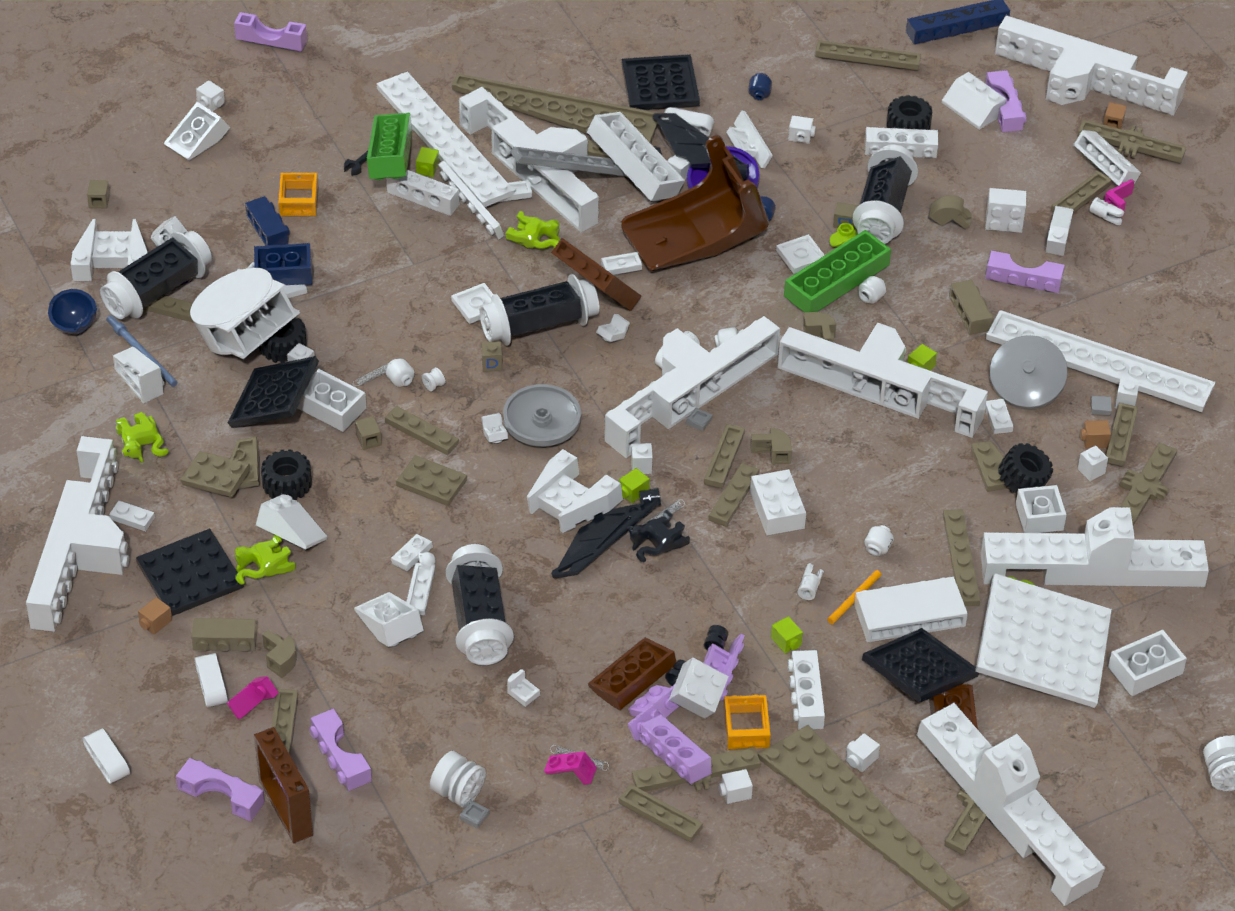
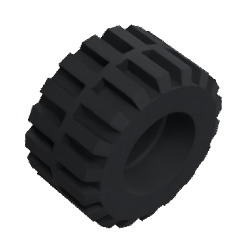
M910 95L899 96V98L893 99V102H890L888 106L886 126L887 128L930 130L932 107L923 98Z
M295 316L259 346L261 354L266 356L268 360L272 359V362L275 363L277 361L280 363L288 361L287 354L298 343L307 347L305 324L300 318Z
M1023 443L1014 445L999 464L1000 469L998 472L1001 475V481L1005 482L1004 485L1009 487L1012 492L1017 493L1018 489L1045 486L1052 477L1053 464L1049 461L1050 458L1044 454L1043 450L1037 449L1038 447L1031 446L1028 443L1025 445Z
M283 449L280 452H273L272 456L268 455L266 460H263L261 466L262 486L264 492L269 494L270 498L289 495L296 501L298 497L302 498L304 493L307 494L309 492V488L312 486L311 465L309 459L304 454L301 455L299 451L293 452L291 449L288 451Z

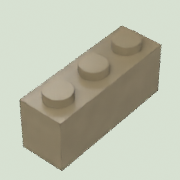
M972 279L951 283L949 297L969 335L989 331L994 317L992 312H989L985 299H982L978 286H975Z
M194 618L192 629L193 650L255 651L257 638L256 619Z

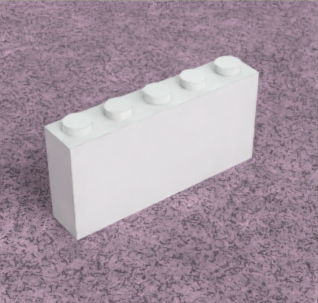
M954 577L863 590L855 593L854 606L867 642L902 637L920 628L929 633L966 626L968 613Z

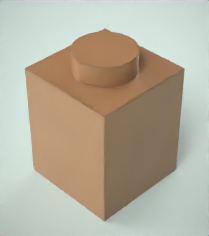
M1109 102L1103 125L1121 129L1127 106Z
M1108 420L1085 421L1084 428L1080 430V439L1084 440L1085 448H1092L1094 446L1108 448L1111 437Z
M157 597L138 611L140 626L152 634H156L172 621L170 607Z

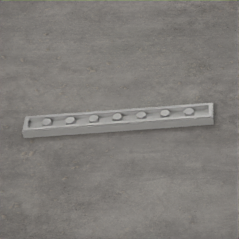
M513 147L510 151L516 161L522 164L626 176L611 158L523 147Z

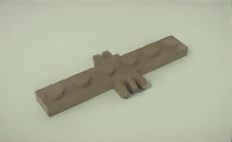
M1083 119L1078 130V136L1082 130L1097 132L1109 144L1118 146L1120 154H1122L1123 150H1125V156L1132 152V158H1135L1137 152L1181 163L1186 152L1185 146L1144 136V133H1142L1143 128L1139 127L1138 131H1135L1136 126L1133 125L1131 129L1125 131Z
M1159 442L1142 472L1138 473L1133 470H1127L1123 480L1119 483L1122 488L1129 490L1120 507L1130 508L1133 526L1149 499L1164 500L1169 493V489L1164 487L1160 481L1174 460L1177 449Z
M754 746L710 755L711 774L692 784L681 778L667 764L632 771V779L635 787L643 791L689 783L690 786L694 785L696 792L701 791L700 784L703 785L704 790L709 789L708 782H711V778L745 769L747 771L758 769L761 763Z
M961 788L957 798L963 801L966 809L947 837L944 846L964 855L988 817L964 789Z

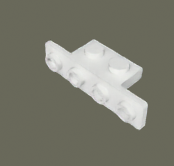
M741 111L734 122L736 128L729 127L726 133L736 148L742 149L752 157H755L760 167L765 168L772 158V153L747 113Z

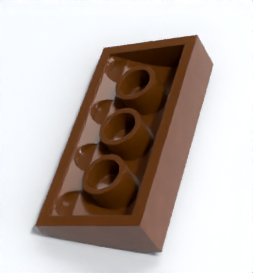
M644 637L591 680L588 686L608 704L621 710L673 668V665L677 662L673 650Z
M961 684L929 699L931 715L955 703L978 730L973 685Z

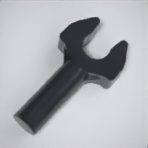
M368 151L355 161L347 159L344 162V172L352 168L351 176L360 174L362 172L360 165L367 161Z

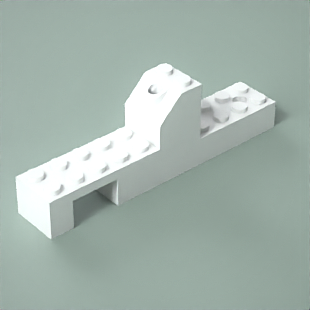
M1005 16L998 29L996 55L1050 71L1046 100L1064 105L1085 100L1091 89L1174 116L1183 99L1188 74L1186 71L1171 67L1165 79L1135 71L1138 56L1009 16Z
M483 87L459 98L460 126L471 135L488 126L492 130V154L522 181L529 180L531 189L578 231L583 232L598 224L599 197L574 175V172L578 170L518 163L510 152L513 147H523L588 156V140L585 135L576 129L550 127L536 134L535 131L527 127L522 120H519L512 111L504 107L500 101L496 100Z
M763 316L747 328L740 330L732 338L727 339L717 348L712 349L710 353L678 328L671 333H667L663 337V346L655 358V364L662 368V377L651 382L649 386L638 391L628 400L623 401L615 409L607 412L605 415V442L625 458L629 457L632 444H640L642 423L653 417L667 429H670L689 416L695 408H701L777 356L780 328Z
M877 323L860 352L791 327L787 329L780 340L778 368L918 419L927 404L957 414L954 432L971 438L976 433L985 414L988 391L904 362L906 347L896 329Z
M81 436L77 448L80 476L91 478V482L66 481L26 601L31 629L55 632L57 624L61 623L62 608L66 607L67 592H71L72 577L76 576L77 570L123 575L124 568L129 565V555H126L128 544L124 540V533L109 516L104 515V503H107L109 499L108 490L113 487V475L118 471V461H115L116 448L113 447V440Z
M1110 507L1087 520L1085 534L984 533L981 548L984 584H992L994 574L1005 576L1006 569H1042L1044 585L1205 587L1209 569L1204 540H1134L1130 508Z
M955 703L921 720L917 733L919 739L986 814L1022 858L1036 852L1056 875L1051 891L1064 906L1098 887L1105 867L1036 790L1040 775L1031 749L1018 734L992 747Z

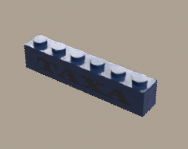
M990 0L907 19L906 33L915 45L1000 26L1005 16L1010 17V9L1004 0Z

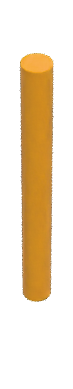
M875 570L827 618V621L833 625L854 604L855 593L868 590L881 577V572Z

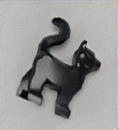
M664 511L661 518L649 520L644 525L630 526V539L634 543L633 551L644 543L646 539H649L656 547H641L636 553L637 559L640 562H646L645 554L657 556L663 552L682 548L690 543L689 536H682L685 525L680 521L675 524L674 528L669 529L671 527L669 521L673 517L670 511Z

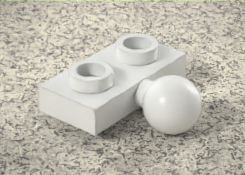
M416 534L391 557L392 564L406 571L418 561L425 567L434 565L435 556L428 552L433 548L432 541Z

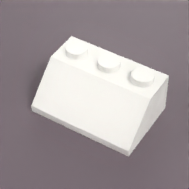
M967 72L954 81L942 99V103L980 130L998 119L999 108L1006 104V98Z

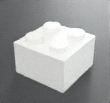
M990 188L985 230L1022 233L1026 209V191Z
M1057 485L1018 489L1016 508L1024 533L1064 530L1066 512Z
M691 658L683 663L669 700L705 719L715 713L729 676L695 658Z

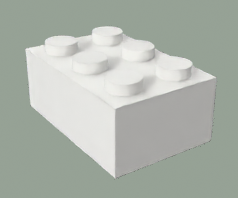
M318 369L313 374L297 408L344 432L366 409L365 392Z
M789 469L751 476L750 493L766 536L805 529L806 511Z
M1161 630L1112 651L1108 668L1129 694L1134 696L1183 674L1187 658L1165 631Z

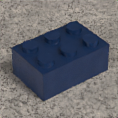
M310 243L254 246V268L268 271L273 280L285 285H313Z

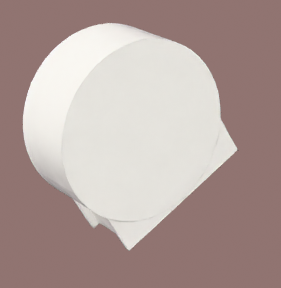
M247 268L227 274L205 288L193 302L190 315L212 352L222 355L233 354L244 359L297 316L300 311L294 309L283 290L286 287L285 284L273 280L270 273L264 269Z

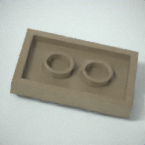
M199 451L180 480L182 485L233 497L251 470V466L246 462Z
M414 455L396 480V486L449 506L467 481V475Z

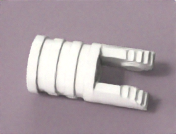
M1098 197L1094 199L1089 210L1091 213L1115 225H1121L1122 223L1120 217L1123 216L1124 211L1104 200H1100Z
M810 563L807 564L797 591L799 597L804 600H813L815 598L824 573L820 569L816 575L812 574L813 565Z

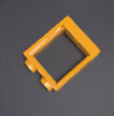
M317 173L280 174L278 202L280 216H316ZM286 189H312V198H285Z
M766 695L724 696L723 710L727 750L745 749L754 746L755 749L770 747L771 734ZM760 712L762 729L732 730L730 713Z

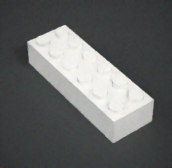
M621 112L594 116L587 133L650 201L668 199L678 195L685 180Z

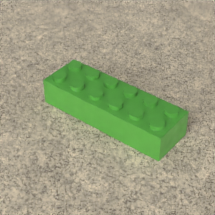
M410 113L374 115L367 154L369 179L382 180L390 177L400 179L406 176L412 139Z
M864 230L786 279L784 297L805 313L817 312L861 284L868 277L877 274L889 266L891 248L867 230Z

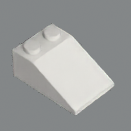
M196 102L164 144L187 160H191L219 142L230 127L220 116Z
M280 495L261 504L256 526L304 549L327 539V535L312 517L291 496Z
M390 592L354 607L355 612L378 641L388 647L396 646L400 641L413 638L418 633L424 631L419 610Z

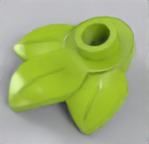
M842 223L837 228V232L830 236V245L832 247L840 246L858 235V232L855 231L851 224Z

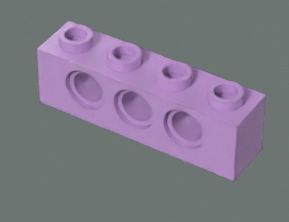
M659 715L640 724L641 742L647 745L656 756L663 759L669 767H672L681 778L692 784L711 774V757L665 717Z

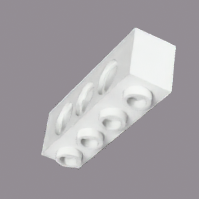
M866 127L865 155H873L887 145H899L910 151L913 157L937 158L938 130Z
M1082 130L1074 143L1075 147L1118 186L1130 179L1136 182L1141 174L1136 167L1095 131Z
M407 170L406 176L400 179L386 178L387 192L449 216L459 206L458 188Z
M817 650L792 651V657L788 659V672H792V676L789 677L790 688H794V692L791 693L792 705H796V709H793V720L797 721L798 730L807 725L812 729H823L825 714Z

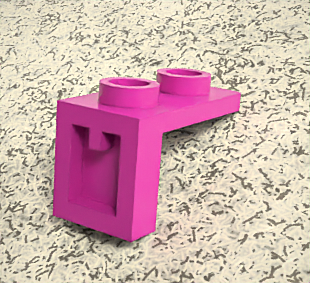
M1130 179L1118 187L1107 191L1104 201L1125 211L1126 202L1123 199L1133 193L1135 181Z
M268 676L258 677L230 699L227 705L236 718L241 719L263 699L274 698L279 692Z
M581 751L551 755L544 772L546 774L573 771L580 781L586 785L591 784L597 767L586 752Z

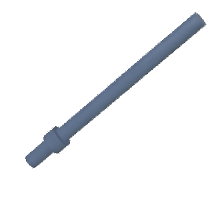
M109 315L106 321L113 327V330L119 336H122L132 347H135L157 364L161 369V376L172 387H175L178 383L177 380L127 331V327L122 322H118L112 315Z

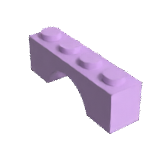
M242 12L239 13L234 22L235 38L238 40L302 51L307 42L306 24L289 21L288 25L283 29H272L261 23L257 15Z
M1007 70L987 72L985 84L1006 98V104L999 108L998 123L1001 131L1023 130V124L1026 123V113L1022 111V103L1018 100L1017 89L1013 87V78L1009 76Z
M991 251L985 279L1059 293L1064 265L1046 261L1043 265L1036 268H1024L1014 263L1010 254Z
M331 709L312 717L311 727H309L310 734L313 739L318 740L319 749L322 754L327 755L329 766L331 769L336 770L340 784H344L347 790L350 791L371 782V768L361 753H347L337 746L344 733L343 723L336 711Z
M189 758L176 775L177 789L194 797L208 791L222 792L231 799L232 814L250 822L264 804L263 790L258 786L247 784L238 777L229 776L220 769L211 768L202 761Z

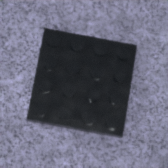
M691 54L622 59L621 64L629 107L643 110L700 106Z
M316 356L254 368L227 423L231 428L293 416L319 360Z
M210 528L136 557L138 566L157 598L170 607L171 616L244 588V584L241 585L237 582L235 577L237 571Z
M923 628L863 653L862 660L919 703L979 676V672H975L976 667Z

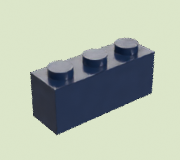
M266 196L245 202L246 217L265 246L288 244L289 228L282 223L280 214L275 212L273 203L269 202Z

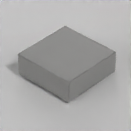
M1091 396V414L1111 415V397Z
M695 408L686 419V424L704 431L711 422L713 415Z
M471 800L460 814V820L478 829L490 812L489 809Z

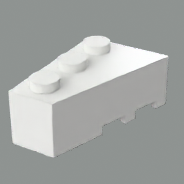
M130 347L113 355L115 370L142 403L163 395L164 381L161 377V369L157 364L135 347Z

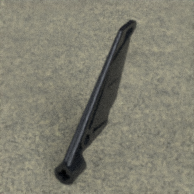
M655 113L652 115L653 121L659 124L675 156L687 160L691 168H710L711 164L705 147L709 139L708 136L676 113ZM660 118H668L670 121L663 120ZM732 155L743 181L748 180L749 164L743 163Z
M659 487L639 491L640 504L615 508L605 514L601 512L595 515L592 522L579 528L558 568L552 570V577L557 579L578 575L626 534L630 526H635L658 505H662Z

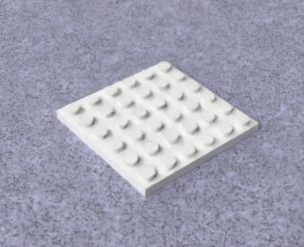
M994 574L975 672L1095 708L1098 703L1112 609Z

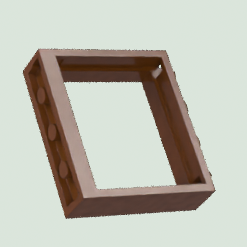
M561 238L551 253L630 311H632L642 297L565 239Z
M275 727L254 734L259 782L292 843L294 844L312 837L309 788ZM302 785L304 789L297 791V787Z

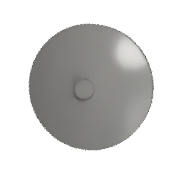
M1033 335L1019 336L1007 341L996 351L990 366V379L996 394L1001 399H1004L1007 404L1026 410L1038 409L1052 403L1062 393L1067 381V363L1060 349L1051 341Z
M548 384L530 385L517 390L507 399L503 408V422L511 436L522 443L532 446H552L566 441L575 434L581 422V408L576 398L563 388Z

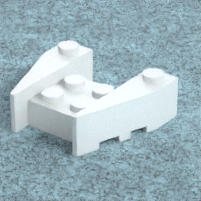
M93 219L72 252L71 271L73 281H92L93 268H125L147 254L148 252L136 219L132 221L131 232L97 231L96 219Z
M562 449L549 460L527 495L529 513L533 514L537 509H542L559 520L560 531L564 533L575 528V524L584 520L588 522L594 519V515L601 512L605 514L623 500L621 483L605 475L588 489L573 480L579 475L577 457Z

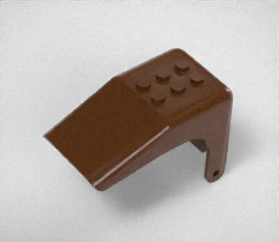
M712 136L705 144L711 165L707 176L699 184L674 197L627 215L621 221L623 232L649 270L652 271L716 256L768 228L769 220L756 185L749 179L743 181L734 157L725 146L721 136Z

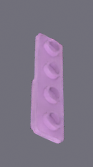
M740 634L731 643L729 652L712 644L703 662L729 676L720 701H723L724 696L727 695L728 690H726V687L733 678L732 670L737 666L739 661L737 656L744 647L742 642L745 635Z
M659 685L653 686L649 689V692L637 699L628 708L631 716H635L628 723L634 740H640V724L659 715L666 718L680 706L669 700L674 685L671 688Z

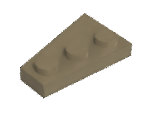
M257 437L239 439L230 458L249 463L251 470L238 489L259 486Z
M991 441L971 444V451L986 491L1010 489L1004 485V481H1001V475L998 472L1000 469L999 464L1004 458Z

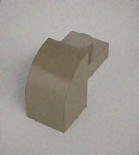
M954 195L940 197L931 204L929 217L941 226L954 220L964 229H967L971 226L972 213L963 207L964 199Z
M806 312L803 318V330L810 335L834 342L836 322L828 314Z
M770 428V434H751V453H770L771 464H791V439L784 431Z
M267 630L262 634L263 646L269 651L266 654L267 668L283 678L296 665L295 642L289 635L283 640L280 635Z

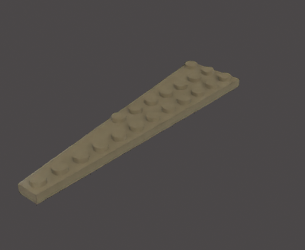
M457 73L452 83V90L464 94H469L483 87L496 100L500 101L504 107L537 117L540 120L576 129L588 134L587 130L595 115L621 112L650 144L658 127V123L654 122L652 117L656 112Z
M809 725L758 753L761 762L775 773L783 775L790 785L797 786L802 790L804 796L812 798L818 803V807L829 813L833 819L871 849L878 850L883 854L885 860L897 865L900 872L912 877L918 886L926 890L947 909L955 911L969 902L970 896Z

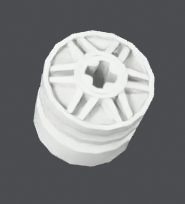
M1235 735L1219 737L1205 746L1203 754L1212 786L1222 791L1235 790Z
M449 751L435 767L430 780V789L442 797H448L451 802H455L458 806L466 807L480 792L485 780L486 770L482 766L476 765L473 761L467 762V759L459 753Z

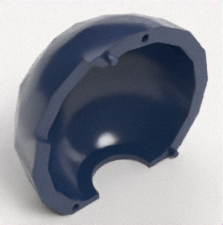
M80 289L61 291L49 302L48 316L50 322L58 331L65 334H80L92 324L97 314L95 300L89 293Z

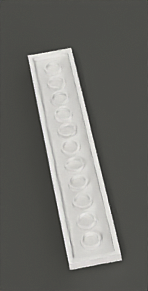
M408 72L377 83L378 91L398 113H410L412 129L429 148L439 150L440 161H445L484 207L513 196L514 189Z
M1001 310L986 335V340L1001 345L1013 338L1025 335L1045 338L1060 349L1069 368L1119 384L1120 379L1139 382L1138 391L1199 412H1203L1215 386L1214 381Z

